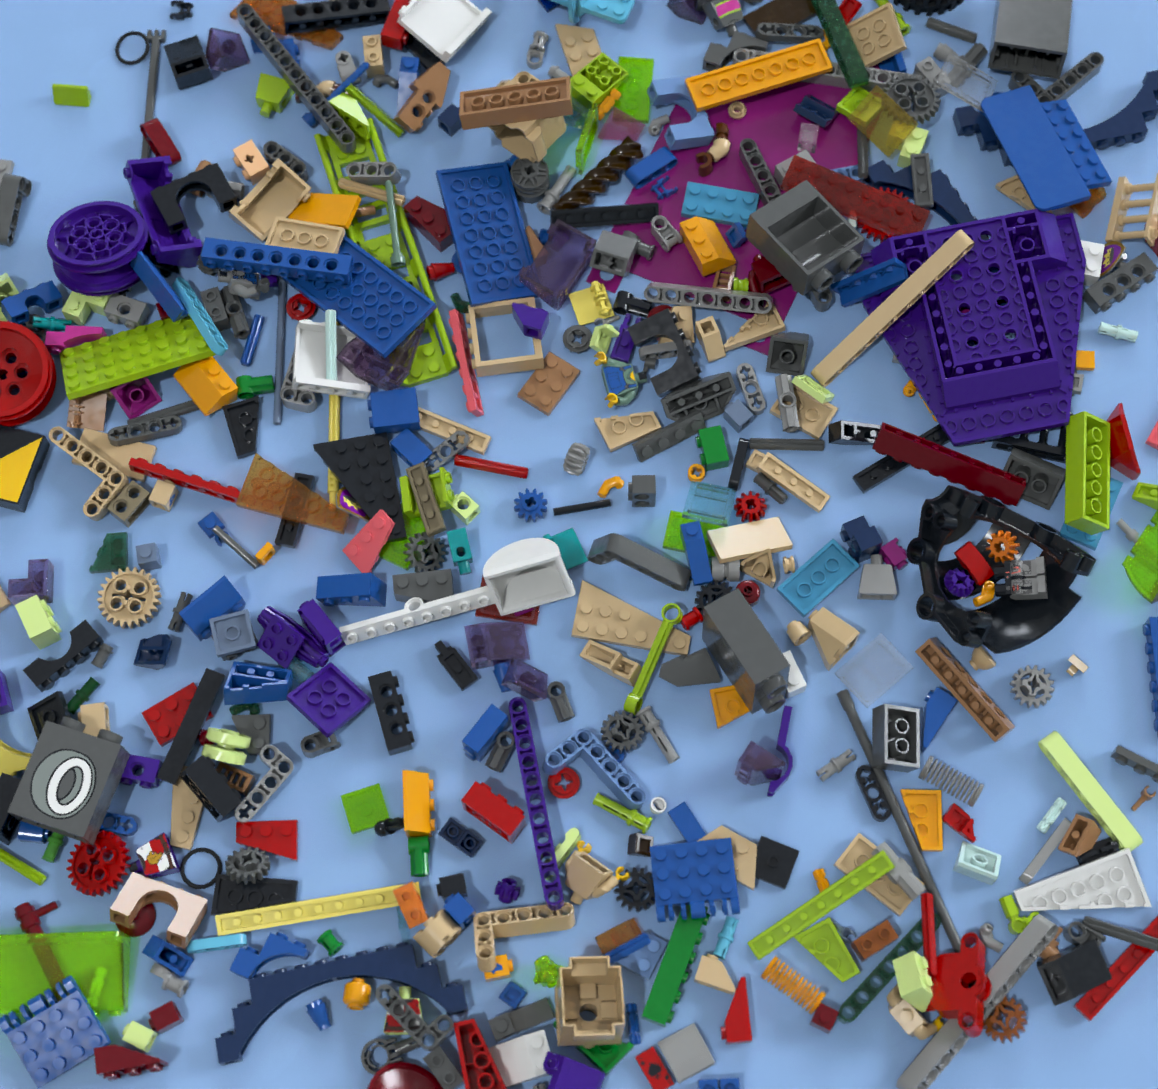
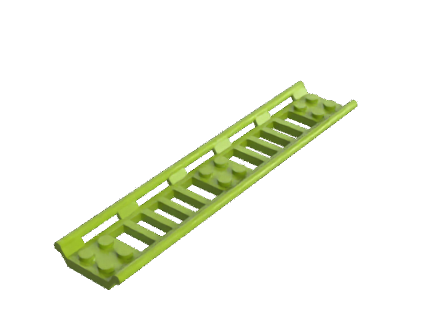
M372 118L367 119L370 124V139L366 140L353 132L356 149L352 153L346 154L342 152L329 135L324 136L320 133L314 135L333 194L359 195L361 198L367 197L339 188L338 182L340 178L351 180L349 176L343 177L341 168L347 167L351 162L367 160L377 162L370 144L371 139L379 162H387ZM327 153L330 154V157H331V160H332V163H333V166H334V169H335V172H336V175H337L338 180H336V178H335V175H334V172H333V169H332V166H331V163H330V160H329V157H328V154H327ZM371 185L386 190L385 185ZM393 185V193L398 194L396 186ZM382 200L370 202L358 207L360 208L374 205L376 210L386 208L388 213L387 202ZM395 205L400 251L405 256L406 262L404 266L400 267L391 266L390 257H392L393 253L391 233L366 241L362 234V231L389 224V213L360 223L357 218H353V226L350 224L349 229H345L347 237L357 245L360 244L362 249L391 270L406 266L409 276L403 279L421 292L417 281L419 276L425 295L435 302L403 206ZM402 230H403V232H404V234H405V237H406V240H407V243H408V246H409V249H410V252H411V255H412V259H411V260H410V258H409V255H408V252H407V249H406V246H405V243H404V240H403V237H402V234H401V231H402ZM438 308L424 320L425 324L419 325L405 338L429 332L432 342L404 351L401 350L399 344L395 351L401 368L398 367L393 351L387 356L398 387L406 386L411 388L448 376L452 370L458 368ZM434 324H435L436 327H437V330H438V333H439V336H440V339H441V342H442V345H443V348H444V351H445V354H444V355L442 354V351H441V348H440V345H439V342H438V339H437V336H436V333H435V330H434V327H433Z

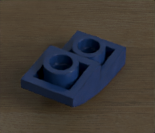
M451 817L438 833V835L470 858H472L484 842Z

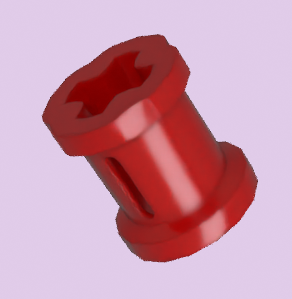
M693 607L692 611L682 617L680 623L686 631H689L693 625L698 622L702 623L703 617L699 610Z

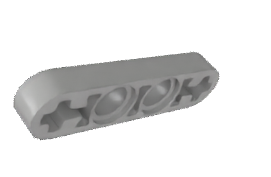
M1066 818L1063 819L1019 877L1020 881L1026 885L1029 884L1061 842L1072 822Z

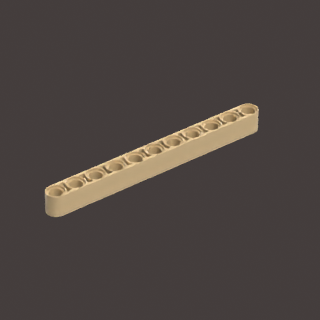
M963 230L957 231L811 371V375L823 387L829 385L974 246L975 242Z

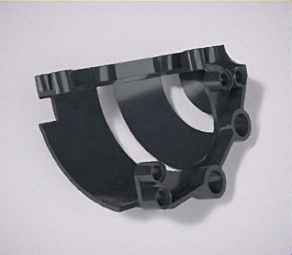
M950 485L939 496L925 500L921 509L918 537L911 540L907 547L908 560L912 564L919 565L924 594L919 597L916 604L919 618L939 622L950 637L962 646L979 648L983 644L994 654L1010 652L1024 647L1039 639L1060 623L1081 599L1080 595L1069 588L1077 574L1089 576L1096 562V559L1061 537L1060 532L1053 527L1041 522H1034L1009 510L995 499L983 495L980 497ZM976 520L991 522L993 524L975 547L987 561L993 572L994 567L1004 565V563L1001 561L995 562L994 557H988L991 550L985 549L990 547L987 539H992L991 534H997L999 530H1003L1004 533L1010 531L1011 537H1017L1014 543L1020 544L1019 547H1015L1019 553L1017 555L1013 554V561L1019 560L1030 542L1043 550L1039 557L1044 556L1046 562L1048 599L1008 601L1007 597H1001L982 608L972 611L960 609L951 603L950 600L974 596L982 591L984 583L979 586L974 581V590L967 597H958L950 593L944 584L946 573L955 568L959 571L964 570L966 575H970V573L962 567L957 558L948 561H938L940 551L944 545L950 544L965 535ZM1004 543L1000 545L1001 550H1005ZM993 575V576H992L991 578H989L987 581H993L994 584H995V583H997L1000 579H995V577H994V575ZM961 580L956 582V584L963 583Z

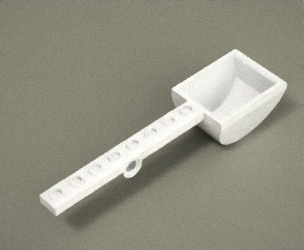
M528 538L501 548L487 560L483 568V577L487 586L423 603L421 598L414 597L405 603L402 610L339 627V631L345 644L349 645L492 604H496L500 615L504 616L572 597L576 592L561 558L558 545L552 540L545 538Z

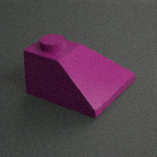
M147 377L117 385L110 389L129 419L138 417L162 401Z

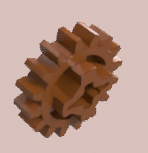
M1005 996L1003 1001L995 1006V1009L983 1022V1029H986V1035H992L993 1041L1000 1038L1002 1044H1004L1005 1039L1012 1043V1037L1014 1036L1019 1039V1031H1026L1022 1025L1028 1024L1024 1018L1027 1014L1025 1010H1022V1005L1020 1003L1016 1005L1014 998L1008 1002ZM1002 1013L1006 1017V1026L1002 1023Z

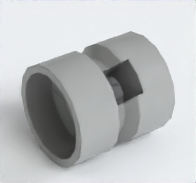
M711 557L713 582L715 580L723 582L724 578L730 582H739L740 561L736 560L720 564L717 557Z

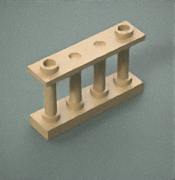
M1158 173L1155 183L1132 185L1126 176L1119 177L1105 241L1109 243L1111 241L1121 242L1123 239L1145 238L1150 247L1154 246L1155 239L1158 237ZM1153 190L1151 199L1130 200V195L1133 192ZM1150 206L1149 214L1126 216L1129 208ZM1147 222L1145 230L1123 232V227L1126 224Z

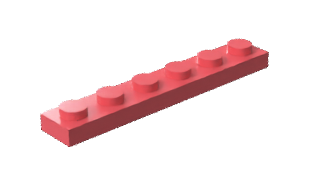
M453 309L449 311V325L453 329L454 335H452V340L456 345L457 351L455 355L460 363L459 374L463 379L464 385H462V389L467 397L466 407L473 415L480 417L484 415L475 369H472V355H470L464 316L458 310Z

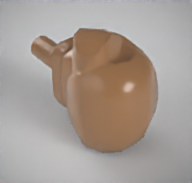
M1059 926L1056 936L1039 957L1045 959L1059 953V949L1056 947L1059 943L1056 939L1064 929Z

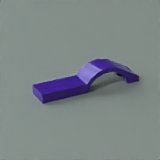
M784 705L776 750L781 752L786 759L787 771L778 780L770 781L768 797H773L788 780L793 767L792 755L785 746L792 707Z

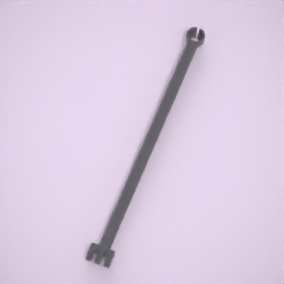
M147 30V38L149 43H151L144 123L154 119L160 43H166V30H161V36H159V30H154V36H152V30ZM144 136L141 159L150 158L151 148ZM134 200L133 205L135 207V210L139 212Z

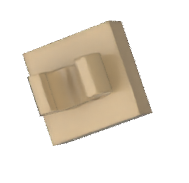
M1073 654L1068 659L1072 665L1066 672L1073 677L1078 670L1085 673L1089 667Z

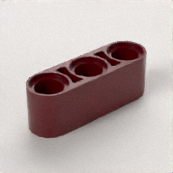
M158 118L140 124L141 133L156 157L170 156L172 165L182 161L178 149Z

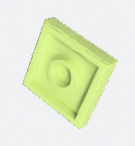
M806 374L795 376L792 380L793 384L820 403L830 402L835 396Z

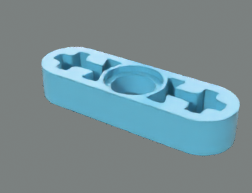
M233 934L192 940L187 946V953L196 954L244 947L247 945L246 934Z

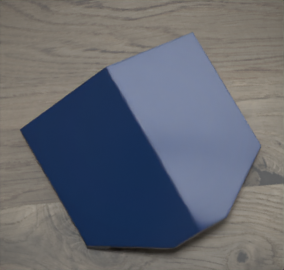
M158 634L148 639H141L133 665L154 670L163 668L166 665L172 644L169 635Z

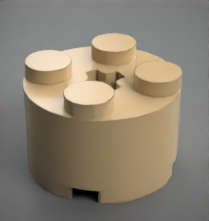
M441 909L434 917L431 916L423 924L426 928L419 930L413 938L435 959L445 951L449 944H452L462 932V928L446 911Z

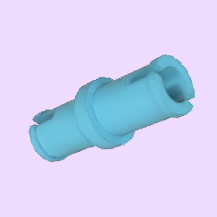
M726 916L722 931L718 933V942L712 955H717L719 959L725 960L729 945L733 943V934L739 920Z

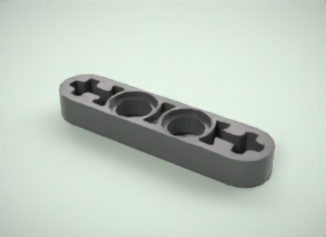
M760 23L757 26L755 35L758 39L764 41L805 43L818 38L821 40L823 30L816 25ZM777 30L783 31L785 35L778 34ZM794 31L800 32L802 36L795 35Z
M167 416L114 427L109 430L108 439L113 446H123L176 435L182 431V421L178 416ZM153 426L160 428L156 432L150 431V428ZM134 430L141 431L137 436L131 435V432Z

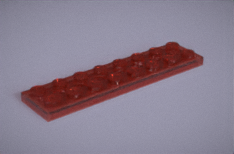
M794 155L780 186L781 190L787 192L807 180L841 215L894 237L922 231L930 213L927 209L797 155Z

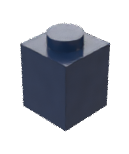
M453 103L437 117L438 126L451 137L462 128L459 107L457 108Z

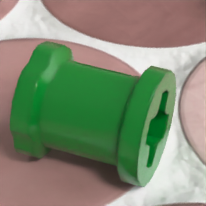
M329 929L317 939V942L324 946L329 952L328 955L330 957H333L343 948L344 944L339 942Z

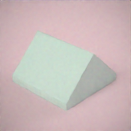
M963 841L953 871L992 885L998 878L1002 855Z

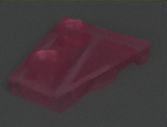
M614 107L597 138L624 140L629 136L633 141H637L645 124Z

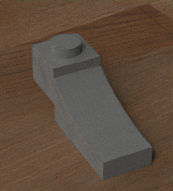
M544 998L525 1007L504 1013L488 1020L495 1040L498 1042L552 1020L555 1017L547 998Z

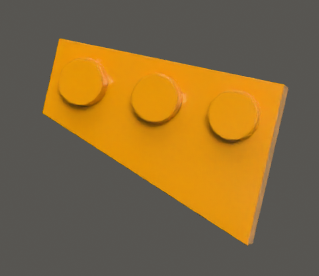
M734 685L709 690L717 729L750 712Z
M900 789V794L921 851L942 852L941 790Z

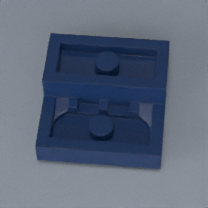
M811 94L805 95L802 102L796 104L793 110L823 128L828 126L840 113L833 106Z

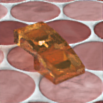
M632 918L595 937V940L602 954H605L642 933L635 919Z

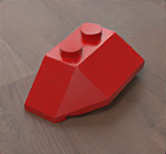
M1118 403L1106 420L1110 423V466L1131 480H1137L1141 471L1123 405Z

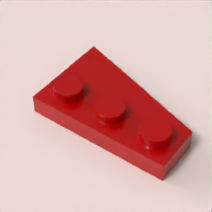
M298 821L236 822V843L247 847L251 846L253 849L258 847L259 850L298 861Z

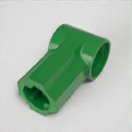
M242 375L236 378L237 396L240 399H249L256 394L271 393L275 390L272 375L253 378L249 375Z
M429 836L408 837L411 877L429 876Z

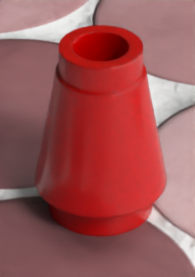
M452 262L431 263L426 267L429 280L437 281L455 273Z

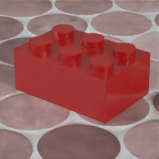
M475 781L461 800L463 809L512 844L526 826L525 816L523 815L524 811L517 806L511 807L507 804L508 800L502 795L498 794L496 796L491 792L492 789L483 782L479 784Z

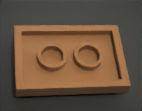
M550 351L543 359L544 369L535 370L517 394L518 398L547 416L551 414L580 375L579 369Z

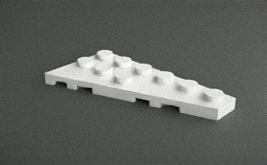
M1129 848L1013 890L1020 911L1152 907Z

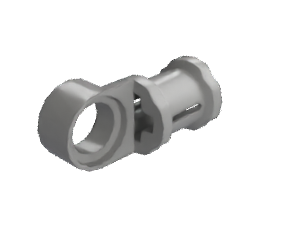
M537 31L533 34L534 40L527 54V65L531 69H538L542 66L545 52L544 46L549 39V36L543 31ZM533 57H537L539 61L533 63L530 61V59Z
M154 962L149 972L164 979L162 984L163 990L168 989L181 998L187 991L189 981H183L175 977L174 973L170 972L171 970Z

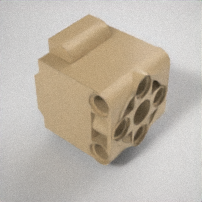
M522 71L516 74L507 85L540 80L530 73ZM564 116L489 126L488 128L493 130L495 136L502 141V147L519 159H528L534 163L535 161L540 162L547 154V149L565 133L566 124Z
M609 956L569 957L568 967H559L555 987L558 1046L593 1048L596 1045L621 1044L625 1026L621 965L610 966ZM586 1010L591 1011L595 1014L596 1019L585 1021L580 1017V1013Z

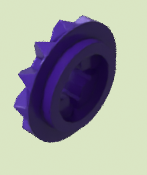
M955 568L946 573L944 584L953 595L967 597L974 590V581L970 579L971 575L965 574L964 570L959 571ZM957 580L963 581V583L956 584Z

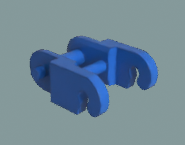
M668 175L665 179H659L657 184L652 185L650 189L651 192L655 191L658 195V200L664 197L668 198L678 191L677 187L674 190H666L662 185L669 180ZM661 187L664 192L660 193L658 189Z

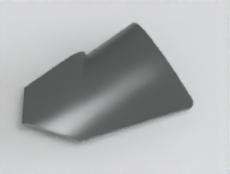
M706 648L688 656L676 657L661 664L659 678L677 687L720 683L721 681Z

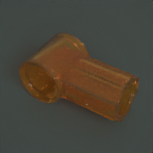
M1103 187L1089 189L1091 193L1089 200L1070 205L1069 207L1082 219L1085 218L1093 210L1094 206L1106 198L1107 194Z

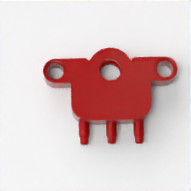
M969 932L961 938L959 953H945L936 957L937 975L931 976L933 996L926 1011H937L945 1019H958V1025L966 1035L975 1038L983 1031L984 1001L991 994L992 984L985 974V945L975 933ZM976 981L973 987L967 988L971 982ZM974 1022L972 1026L967 1027L969 1023Z

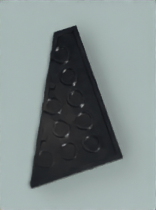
M387 432L313 444L314 451L320 456L324 464L329 467L332 474L345 487L349 495L357 502V505L370 520L381 509L395 522L387 542L407 540Z

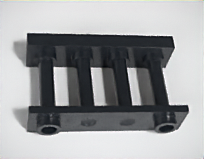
M1061 426L1057 446H1051L1046 443L1049 429L1040 431L1039 442L1029 441L1027 439L1028 433L1020 434V438L1008 436L993 439L991 448L1011 452L1013 447L1041 459L1066 463V426Z

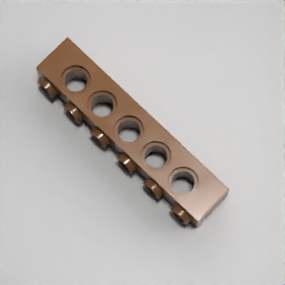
M936 637L929 638L915 651L994 742L1000 741L1015 728L1012 722Z

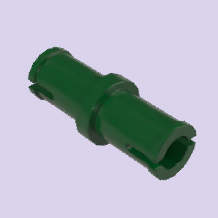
M90 677L80 690L77 689L75 691L76 694L67 703L68 710L74 715L80 708V705L85 701L88 702V697L100 684Z

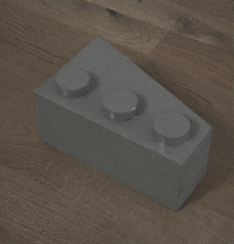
M451 569L392 575L395 599L399 602L406 603L409 599L418 597L422 599L423 603L454 595Z

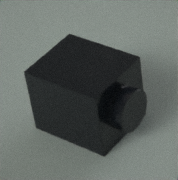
M463 873L439 878L440 884H436L438 897L442 896L443 901L451 894L456 895L458 892L463 898L468 897Z

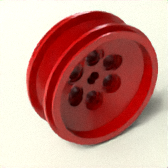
M0 321V425L13 427L34 419L49 404L56 387V367L47 347L33 331L17 323ZM10 357H16L14 363H8ZM22 371L28 372L25 378H19V374ZM6 374L7 378L2 380L1 376ZM14 388H20L18 394L11 395V391Z

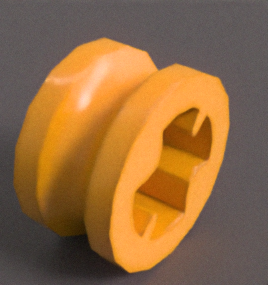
M700 464L691 465L688 469L689 480L693 483L701 482L705 476L704 467ZM693 470H696L697 472H701V473L699 474V477H697L695 474L692 475V474H693Z

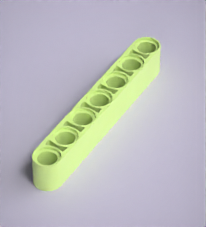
M1053 731L1038 742L1041 751L1103 830L1111 837L1113 842L1116 841L1118 843L1119 850L1129 848L1130 851H1133L1143 843L1136 829L1057 731Z

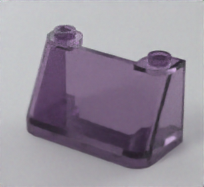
M559 219L555 224L552 223L547 231L549 234L548 241L532 265L523 266L518 274L522 284L557 311L561 308L568 294L571 293L590 264L596 245L595 239Z

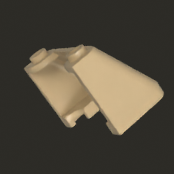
M279 158L272 164L273 167L266 172V175L239 202V206L234 205L229 211V217L262 243L267 240L275 217L287 218L302 201L305 203L311 196L309 193L311 187Z

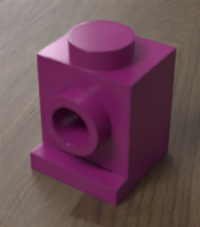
M897 538L882 546L879 555H882L883 561L892 566L893 571L896 569L900 571L908 565L906 561L907 553L903 547L897 545L899 541Z

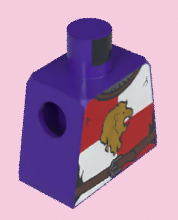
M161 833L136 849L139 860L128 864L130 865L131 874L132 872L138 874L143 871L145 877L151 879L180 872L169 837L165 833Z

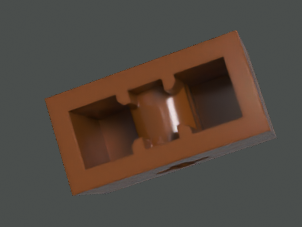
M885 920L853 941L850 946L861 963L894 943L899 936L889 921Z

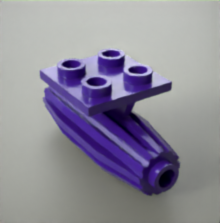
M267 606L261 611L257 621L265 631L256 646L282 667L287 669L294 656L315 668H319V666L324 667L328 663L329 654L327 650L310 632L295 620L271 606Z

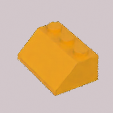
M695 216L679 223L680 235L702 277L736 264L734 256L713 220Z
M213 356L182 365L173 374V377L205 417L237 400L238 387Z
M402 770L404 831L407 838L415 836L432 837V831H435V819H431V811H435L434 799H431L430 792L434 791V780L430 779L428 773Z

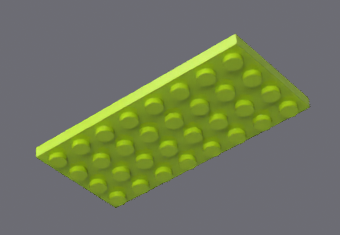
M190 315L176 322H173L171 318L156 320L147 325L137 326L135 329L121 331L108 337L105 336L95 341L66 348L59 353L68 400L216 355L209 348Z

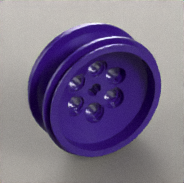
M114 201L90 202L70 209L54 222L47 239V250L53 260V269L56 277L68 289L82 295L104 296L132 287L141 279L130 266V262L137 256L139 251H142L150 259L146 247L148 228L145 220L132 207Z

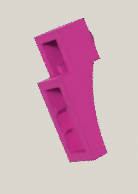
M66 325L65 332L46 331L44 344L51 354L59 355L66 348L98 340L107 336L103 327Z

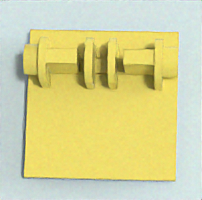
M593 281L590 288L568 294L579 325L583 326L593 323L597 318L606 319L615 316L604 284L598 283V281Z

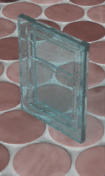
M692 481L682 518L728 527L736 491L723 486Z

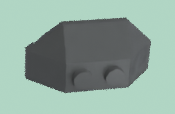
M725 372L706 376L675 389L660 401L668 419L677 421L699 410L705 421L724 413V408L730 402L736 387L731 373Z

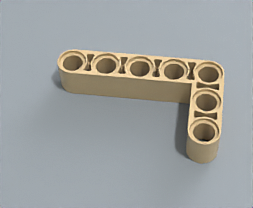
M58 426L53 427L49 432V439L103 480L83 506V512L87 517L94 521L101 520L107 514V508L111 500L117 498L122 488L129 483L128 477L65 429ZM63 433L62 439L57 441L58 435ZM78 444L77 449L71 451L72 446ZM92 455V459L86 462V458ZM103 466H107L106 471L104 473H100V469ZM121 477V481L115 484V479ZM105 492H109L107 499H103ZM97 507V512L91 514L92 508Z
M564 902L563 907L557 911L550 910L544 904L476 914L473 924L475 952L479 970L491 972L495 969L496 952L494 939L561 931L574 927L575 914L573 905Z

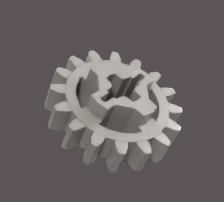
M1026 665L1025 671L1020 668L1017 671L1018 674L1015 673L1012 678L1014 680L1010 682V685L1014 688L1010 690V693H1016L1014 700L1020 699L1019 705L1022 706L1024 703H1027V708L1029 709L1034 704V707L1037 709L1040 704L1044 706L1047 703L1046 700L1052 698L1050 693H1053L1055 689L1050 686L1054 684V681L1048 680L1050 673L1045 675L1044 668L1038 671L1037 665L1033 669ZM1029 675L1028 679L1021 680L1024 676ZM1031 682H1032L1033 688H1035L1033 692H1032V689H1031V686H1030V683H1031ZM1037 694H1038V695L1043 694V696H1041V697L1035 699V696H1036Z

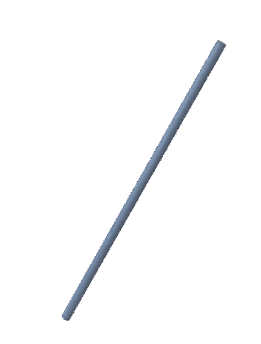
M280 276L274 425L281 424L282 405L280 391L283 379L286 282Z

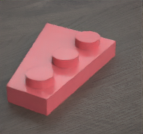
M380 509L342 550L361 573H372L371 570L375 562L378 561L379 553L383 545L386 544L395 526V522L384 510Z

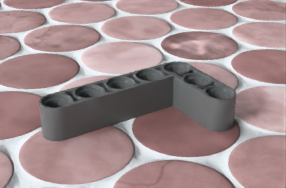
M1099 52L1090 53L1046 89H1043L1028 74L1012 72L1008 88L1014 90L1030 85L1040 103L1067 99L1099 73L1104 58Z
M610 533L595 539L587 557L589 561L599 565L617 560L679 591H686L691 577L689 569L616 533Z

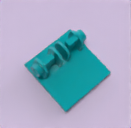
M573 528L554 536H550V534L543 536V538L552 540L558 545L566 570L588 562Z

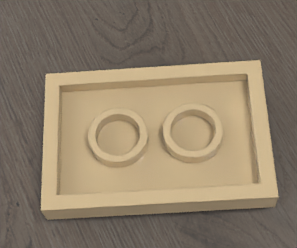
M793 384L800 426L799 430L815 439H820L837 413L838 408L828 402L820 403ZM777 399L770 409V413L781 419ZM789 401L783 402L785 405H791Z

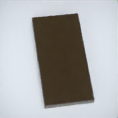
M772 0L743 16V22L755 38H757L755 31L760 23L802 24L819 15L821 9L814 0ZM777 30L778 34H784L783 31Z

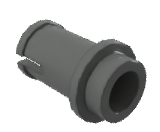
M105 643L101 646L99 645L100 649L91 664L100 669L103 668L109 655L113 654V648Z

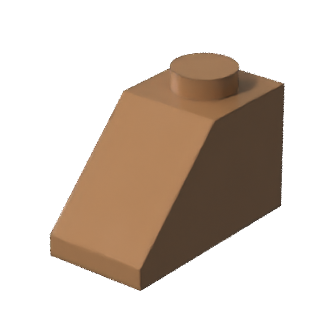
M1076 814L1057 849L1078 857L1093 848L1102 831L1094 820Z

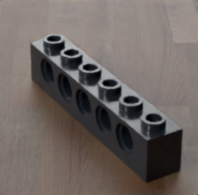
M330 0L281 6L285 34L385 23L390 13L388 0Z

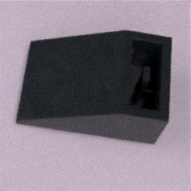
M197 35L164 46L179 90L213 79Z
M1095 939L1036 962L1054 1006L1074 999L1112 979Z

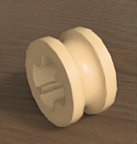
M790 556V558L783 557L785 574H788L789 571L795 572L793 556Z

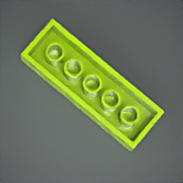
M1082 411L1070 416L1069 425H1066L1065 524L1093 535L1109 530L1110 423L1086 411Z

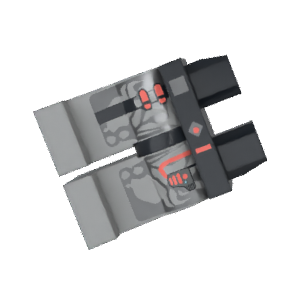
M1044 556L1036 557L1033 560L1004 561V565L994 567L995 579H1005V584H995L996 597H1007L1008 601L1048 599Z

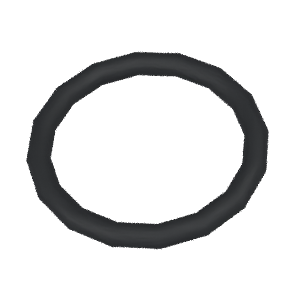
M139 31L125 33L116 43L115 53L118 60L127 65L141 62L149 52V40L146 35ZM130 35H139L143 37L146 43L143 55L134 61L122 59L119 55V46L123 39Z
M196 848L190 851L183 858L180 865V874L183 881L194 889H205L212 886L216 882L217 874L222 872V863L219 856L208 848ZM197 852L211 854L218 864L215 877L204 885L191 883L184 873L187 859Z

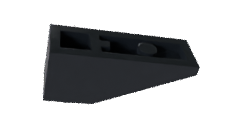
M843 420L828 425L829 443L839 445H873L881 425Z

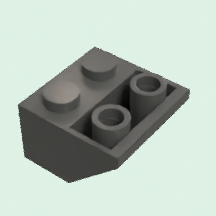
M603 230L594 247L589 267L622 277L629 276L638 240Z

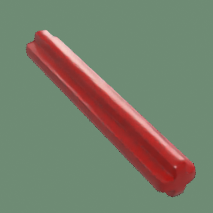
M458 454L454 459V465L518 478L526 479L529 472L526 467Z
M922 893L920 898L923 954L928 963V975L936 976L937 961L933 895L931 893Z

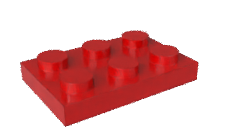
M194 682L142 712L161 747L174 740L197 690ZM211 711L209 712L206 721L214 717Z

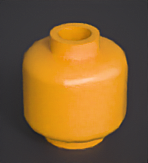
M353 978L352 982L345 984L343 1002L347 1005L348 1009L364 1010V1007L369 1005L371 986L365 983V979Z

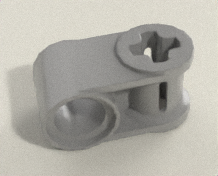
M340 51L335 56L342 83L357 69L350 53L347 51ZM360 77L352 85L361 82Z
M657 215L652 219L651 234L666 252L670 251V248L675 244L683 241L680 233L664 216ZM661 225L663 228H656L655 226Z

